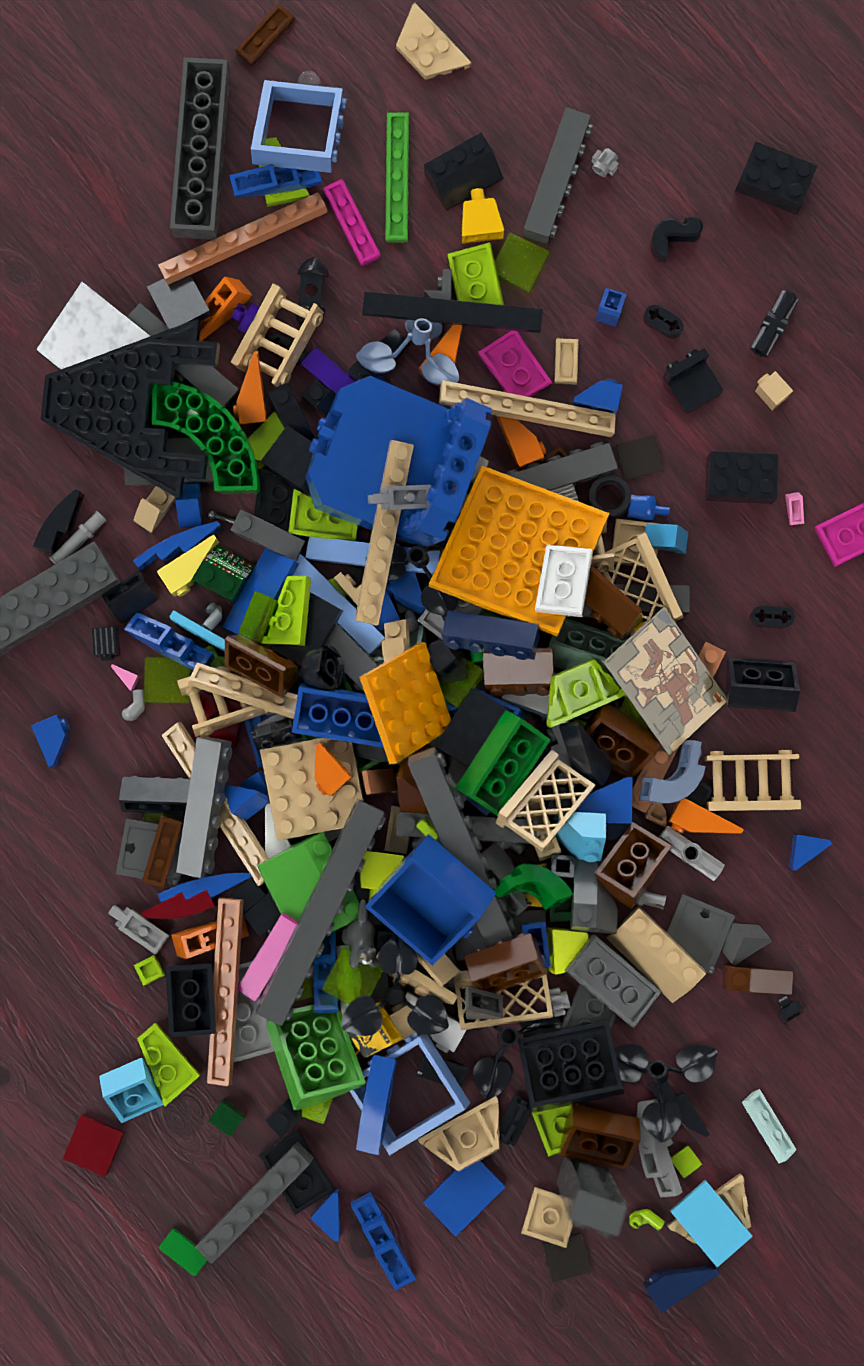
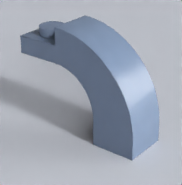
M685 740L682 743L677 770L670 778L666 780L643 778L639 800L651 803H673L690 795L699 785L705 772L706 766L698 765V760L702 754V742Z

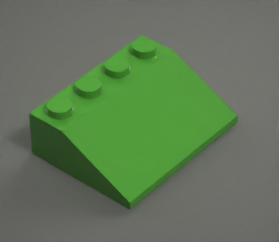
M324 832L312 834L257 865L281 915L284 913L297 922L332 852ZM353 889L349 894H345L342 900L345 904L339 915L335 914L332 921L335 923L332 932L358 918L360 903Z
M314 1004L295 1008L289 1021L285 1020L282 1026L268 1020L266 1028L294 1111L318 1105L366 1084L349 1034L341 1028L342 1015L339 1007L337 1013L316 1014Z

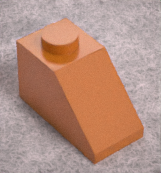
M322 742L316 745L314 779L318 782L316 787L323 795L333 796L353 778V775Z

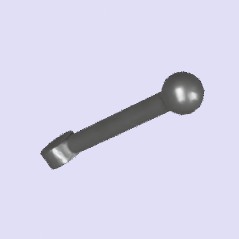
M215 511L208 513L210 519L216 518L233 524L235 522V519L218 515Z

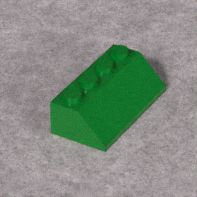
M505 710L455 789L498 816L500 810L521 787L551 739L522 718Z

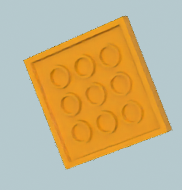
M425 642L417 643L360 676L389 764H397L442 735L451 722L433 665L430 663V655Z

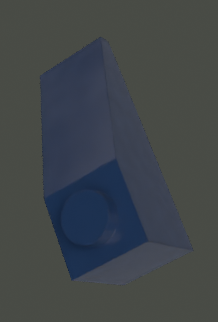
M714 1264L662 1270L659 1273L655 1271L646 1277V1282L643 1285L662 1314L720 1273Z

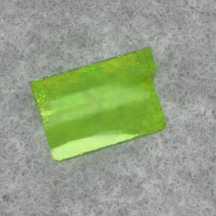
M255 591L239 629V634L262 643L264 636H267L271 625H269L271 617H275L278 609V600Z

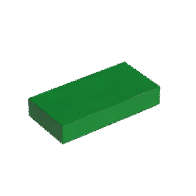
M175 1228L171 1230L158 1247L194 1277L207 1262V1259L195 1248L196 1245Z

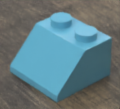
M574 812L555 837L578 860H585L586 862L601 861L606 840V814Z
M143 1058L99 1076L103 1098L121 1123L164 1105L159 1089L154 1082L153 1074Z

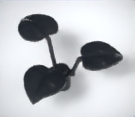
M460 513L454 523L447 522L445 529L448 530V534L445 540L436 543L437 546H425L424 548L414 546L407 554L400 544L394 543L387 580L394 581L402 578L406 572L405 565H408L410 562L416 568H422L431 580L432 574L426 567L430 560L428 552L439 550L441 547L443 550L445 549ZM429 585L423 589L421 594L423 606L429 612L446 617L448 611H455L459 598L433 589Z
M394 934L382 946L378 955V963L381 969L387 974L396 973L394 985L387 988L386 998L377 1006H375V1002L370 996H360L354 999L343 1014L341 1023L343 1031L359 1036L375 1034L383 1022V1017L378 1010L388 1002L392 1005L404 1003L412 1009L407 1016V1022L414 1031L420 1034H438L449 1027L445 1007L437 997L432 995L422 996L418 998L415 1006L405 999L403 989L398 986L400 973L405 975L413 973L418 959L416 951L398 935Z
M463 990L460 994L465 1000V990ZM534 1009L537 1013L546 1012L543 1010ZM466 1013L464 1014V1023L476 1021V1019H467ZM553 1015L551 1018L519 1022L522 1028L519 1031H516L513 1027L501 1028L498 1025L491 1026L498 1031L497 1039L502 1047L497 1053L495 1060L489 1057L482 1058L473 1068L474 1083L484 1099L488 1100L499 1095L510 1082V1065L499 1061L507 1046L514 1045L518 1041L520 1034H523V1038L558 1031L562 1022Z
M629 1044L614 1047L622 1081L636 1083L640 1080L642 1073H649L651 1080L657 1084L660 1103L653 1102L646 1106L642 1113V1122L645 1129L659 1142L668 1141L679 1130L682 1114L676 1103L664 1102L662 1084L668 1080L669 1071L678 1074L684 1073L685 1078L692 1083L707 1081L714 1072L717 1049L702 1045L687 1047L678 1053L676 1063L681 1069H676L670 1065L666 1066L661 1060H654L649 1064L648 1054L641 1046Z

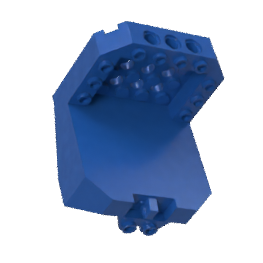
M372 376L340 388L336 393L328 415L325 419L321 417L316 429L319 431L318 440L313 438L309 447V451L312 452V459L305 477L315 509L372 530L377 504H368V495L380 494L389 443L391 440L414 445L406 486L431 485L426 495V500L429 501L426 509L401 510L396 539L422 548L445 540L448 534L445 526L447 522L454 523L459 514L488 435L491 421L486 420V416H491L492 408L465 398L448 409Z

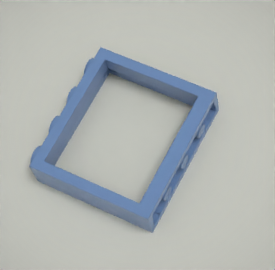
M264 80L251 145L252 164L331 173L333 162H337L338 150H335L336 146H340L341 133H338V131L343 129L344 116L341 114L346 112L347 99L343 98V89ZM273 101L333 106L325 152L266 146L265 142Z
M417 1032L411 1034L404 1039L406 1043L399 1047L398 1044H395L386 1050L387 1055L384 1057L396 1059L419 1045L454 1099V1102L397 1137L387 1123L382 1144L389 1155L464 1111L470 1104V1101L429 1036L425 1034L418 1035ZM372 1059L367 1062L368 1067L363 1070L361 1068L364 1078L369 1075ZM365 1086L350 1091L361 1110L366 1091Z

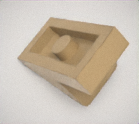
M155 486L146 500L141 499L133 521L153 533L174 503L176 497Z
M340 572L334 577L335 581L352 601L358 605L361 585L355 589L356 583L349 574L344 576Z

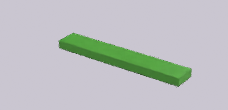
M387 113L386 242H408L409 113Z

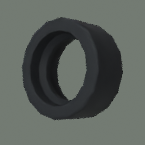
M605 475L598 478L592 484L588 493L589 506L609 513L608 519L620 517L626 512L631 502L629 485L622 478L615 475ZM614 485L621 490L623 499L618 508L605 510L600 507L596 500V494L602 486Z

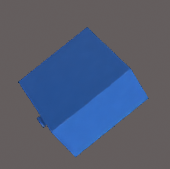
M428 834L380 885L365 908L433 966L462 936L466 939L473 932L474 929L471 927L482 917L496 892Z

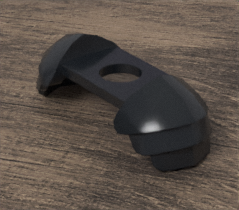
M312 257L300 266L297 273L301 275L298 305L310 311L313 304H316L324 312V317L325 308L321 307L323 278L329 277V272L326 265L320 259ZM308 285L316 286V295L307 296L305 288ZM295 314L296 320L302 326L305 318Z

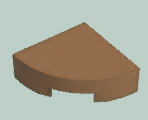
M651 803L644 818L665 828L667 814L663 804Z

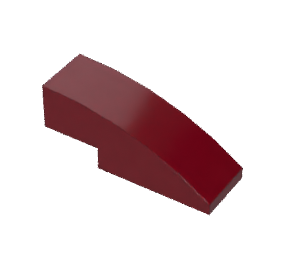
M207 890L187 900L181 892L142 912L141 915L144 918L172 919L201 913L218 905L214 897L210 898Z

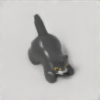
M364 899L361 900L359 905L358 919L349 923L342 932L344 944L351 945L349 964L353 969H356L361 963L369 964L372 968L378 966L375 953L377 950L374 946L376 928L368 920L367 908H365L366 901Z

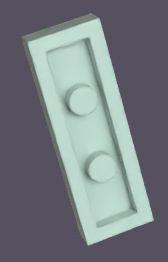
M755 1090L742 1101V1104L778 1163L785 1162L796 1151V1148L761 1090Z

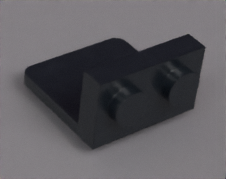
M705 348L700 351L694 349L681 362H678V360L672 362L666 367L667 370L663 376V379L685 413L694 411L723 392L722 386L706 362L709 354Z

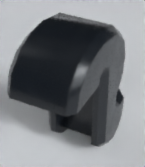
M687 216L684 223L672 218L661 220L654 228L652 234L651 251L653 256L658 261L665 263L668 256V242H696L703 230L701 220L695 216Z

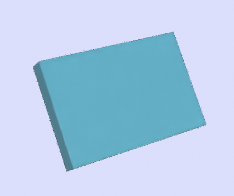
M173 610L170 619L176 625L225 652V640Z
M706 1180L670 1210L717 1267L752 1237L751 1233Z

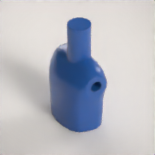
M631 494L627 517L651 522L654 520L655 514L668 516L670 507L657 506L654 496Z

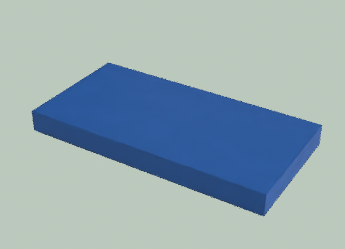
M264 549L222 627L257 642L278 603L277 601L287 576H293L299 563Z

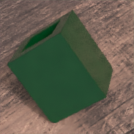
M571 897L562 905L548 909L550 922L571 920Z
M223 1099L208 1122L231 1137L246 1114Z

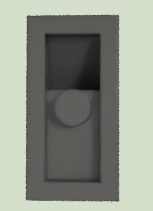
M443 269L442 277H438V290L442 291L425 290L424 297L451 300V269Z

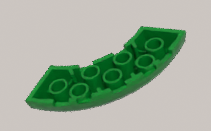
M174 382L173 386L152 385V425L161 429L185 433L205 452L210 461L214 491L222 494L259 493V472L253 449L244 431L230 412L218 401L193 387Z

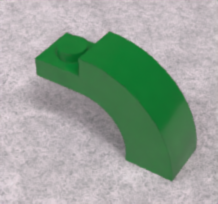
M533 864L517 866L506 877L500 880L501 884L494 889L498 898L515 892L529 893L541 903L545 911L562 905L574 895L568 885L558 875L544 867Z

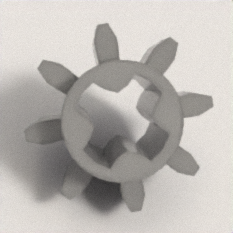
M605 148L603 152L597 150L592 157L591 163L594 164L592 169L599 176L605 177L608 173L613 176L618 169L619 163L616 162L618 156L610 149Z
M559 987L549 989L554 1016L565 1015V1009L570 1008L567 991L560 992Z

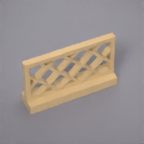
M646 532L638 535V538L605 552V554L614 553V557L620 558L615 570L610 569L603 572L605 577L612 584H614L617 575L628 578L625 590L620 591L627 596L638 599L636 603L638 607L641 601L653 605L649 617L642 615L643 619H646L648 622L652 618L656 606L660 608L665 607L674 621L684 618ZM637 545L639 550L636 561L624 557L627 548ZM641 557L645 564L639 562ZM623 560L635 564L630 576L618 572ZM638 565L647 568L649 572L645 581L633 577ZM609 572L614 573L612 579ZM650 577H651V579H652L654 585L648 583ZM632 580L644 584L640 596L628 593ZM647 586L655 588L658 592L654 602L642 598ZM659 598L661 599L663 605L658 604Z
M553 750L548 753L500 810L496 820L497 825L502 828L507 826L542 852L595 787V784L560 761L558 759L559 754ZM559 768L566 773L567 779L555 780V770ZM580 783L587 789L584 792L574 793L572 784ZM568 784L570 793L558 794L557 785ZM552 785L554 794L542 795L541 787ZM571 798L573 806L571 808H561L560 799ZM544 800H555L557 809L545 810ZM539 801L541 810L529 811L528 803ZM558 814L560 822L558 824H548L547 815ZM542 815L544 825L532 826L530 816ZM516 817H526L528 826L520 827L513 821ZM545 830L547 838L542 843L534 837L533 831Z
M468 970L460 971L453 977L455 992L458 995L457 1007L461 1030L553 1017L547 975L538 977L542 978L543 986L538 993L527 986L531 980L520 983L519 985L522 987L515 996L506 989L496 993L500 995L503 992L512 999L507 1007L503 1008V1017L505 1014L509 1017L485 1019V1021L476 1019L475 1022L464 1023V1014L466 1012L465 1008H462V1003L465 1004V1000L461 997L460 989H465V987L475 988V986L471 982ZM524 989L535 995L529 1005L518 999ZM539 998L546 1003L547 1012L537 1013L531 1007ZM514 1002L525 1008L520 1016H514L508 1012Z

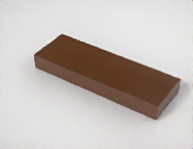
M278 3L235 49L236 54L253 67L295 21V16Z
M164 816L160 817L142 883L164 889L182 828V821Z

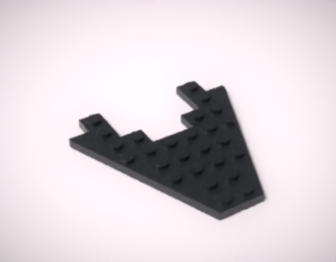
M192 320L45 375L40 420L169 494L182 499L184 478L206 479L208 457L166 452L168 431L148 428L152 385L173 386L175 364L218 367L220 344L217 342L199 341L201 321Z

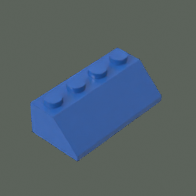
M306 683L300 684L292 727L293 733L384 748L365 693L334 689L335 691L320 690L309 687Z

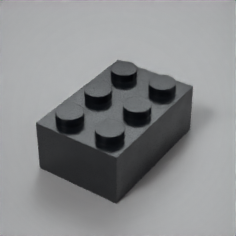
M756 141L735 191L797 215L818 165Z
M710 451L706 462L705 501L773 504L777 499L778 454Z

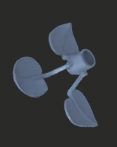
M424 318L417 319L416 321L406 320L405 328L408 336L396 352L392 353L388 345L377 341L366 344L356 353V358L366 369L375 373H388L396 366L393 358H396L407 343L412 340L416 345H426V358L428 361L422 364L421 371L427 381L436 385H441L443 380L454 383L459 381L458 370L449 357L443 354H436L433 358L431 357L430 342L441 335L442 324L433 323Z

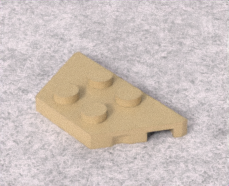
M414 3L396 44V49L425 80L434 78L439 74L452 73V70L464 67L467 69L471 67V61Z
M416 969L409 975L400 973L398 986L410 988L413 990V995L418 998L432 995L437 997L442 1003L454 1004L458 995L443 986L440 987L437 982ZM396 973L389 974L393 978V982H395Z
M495 1096L418 1139L419 1143L458 1172L500 1150L498 1098Z
M739 1173L715 1190V1192L745 1228L748 1229L751 1227L747 1209L748 1203L744 1189V1178ZM677 1219L667 1224L670 1230L696 1243Z

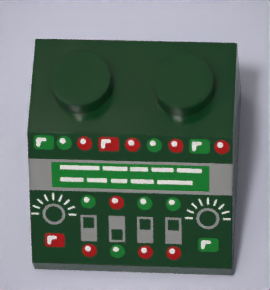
M217 544L202 561L192 580L197 585L235 604L256 565Z

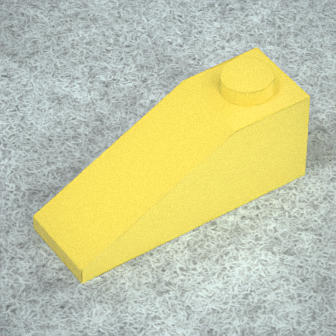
M214 535L157 571L174 597L177 595L181 597L191 590L189 587L195 583L192 579L202 561L219 543Z

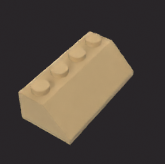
M639 905L617 926V934H609L606 937L672 1003L689 992L706 975L705 970Z

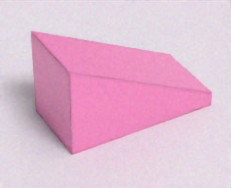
M799 492L785 494L790 525L803 524V496Z
M112 664V669L128 689L133 691L140 677Z

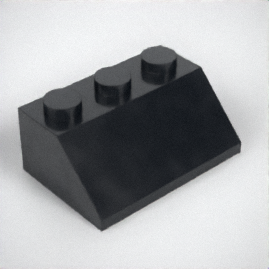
M482 132L424 164V175L446 211L471 198V190L477 188L485 190L503 180L493 150Z
M728 657L726 676L727 707L796 712L800 694L796 662Z
M212 963L166 966L169 1037L217 1034Z

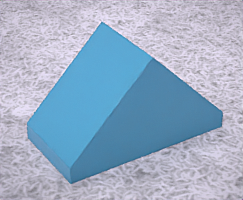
M646 524L645 532L653 549L686 554L688 531L679 525Z

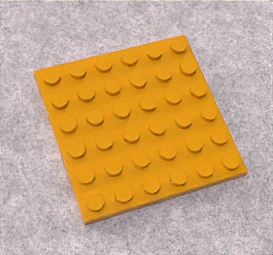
M481 466L432 575L429 587L513 620L538 624L539 630L558 637L567 615L540 613L535 610L546 545L592 549L594 552L609 513Z

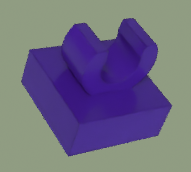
M238 303L231 316L235 320L241 321L237 329L246 333L260 307L252 303L247 310L244 305Z

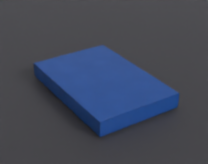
M480 1160L460 1172L455 1169L423 1203L456 1237L505 1188V1185Z

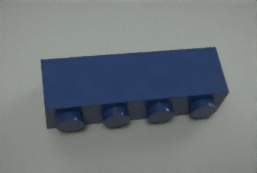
M448 611L441 634L444 646H448L451 649L463 648L475 653L488 652L496 656H514L520 660L535 659L540 639L538 624Z

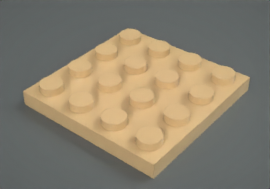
M319 738L260 750L277 841L341 829L344 827L357 798L364 801L352 742ZM322 742L353 775V778L333 796L323 795L316 787L318 782L314 779L316 745Z

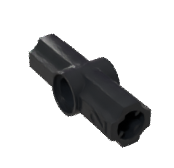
M781 291L772 310H769L760 326L761 330L751 345L750 350L754 354L765 358L769 355L777 338H780L787 326L788 318L798 303L799 298L794 293Z

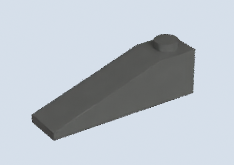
M575 857L574 880L572 884V893L574 895H572L570 931L617 934L618 910L615 899L594 875L602 864L603 857L601 861L586 862Z

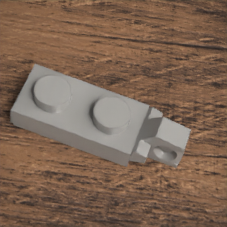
M431 485L388 486L380 488V494L368 495V504H381V509L387 510L426 509L429 502L426 500V495Z
M114 905L108 912V914L117 919L115 925L119 927V930L154 954L159 952L170 936L151 921L128 907L122 910Z

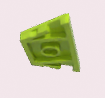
M595 660L585 661L551 676L547 727L552 728L621 698L626 694L623 689H620L613 682V678L602 670V667Z

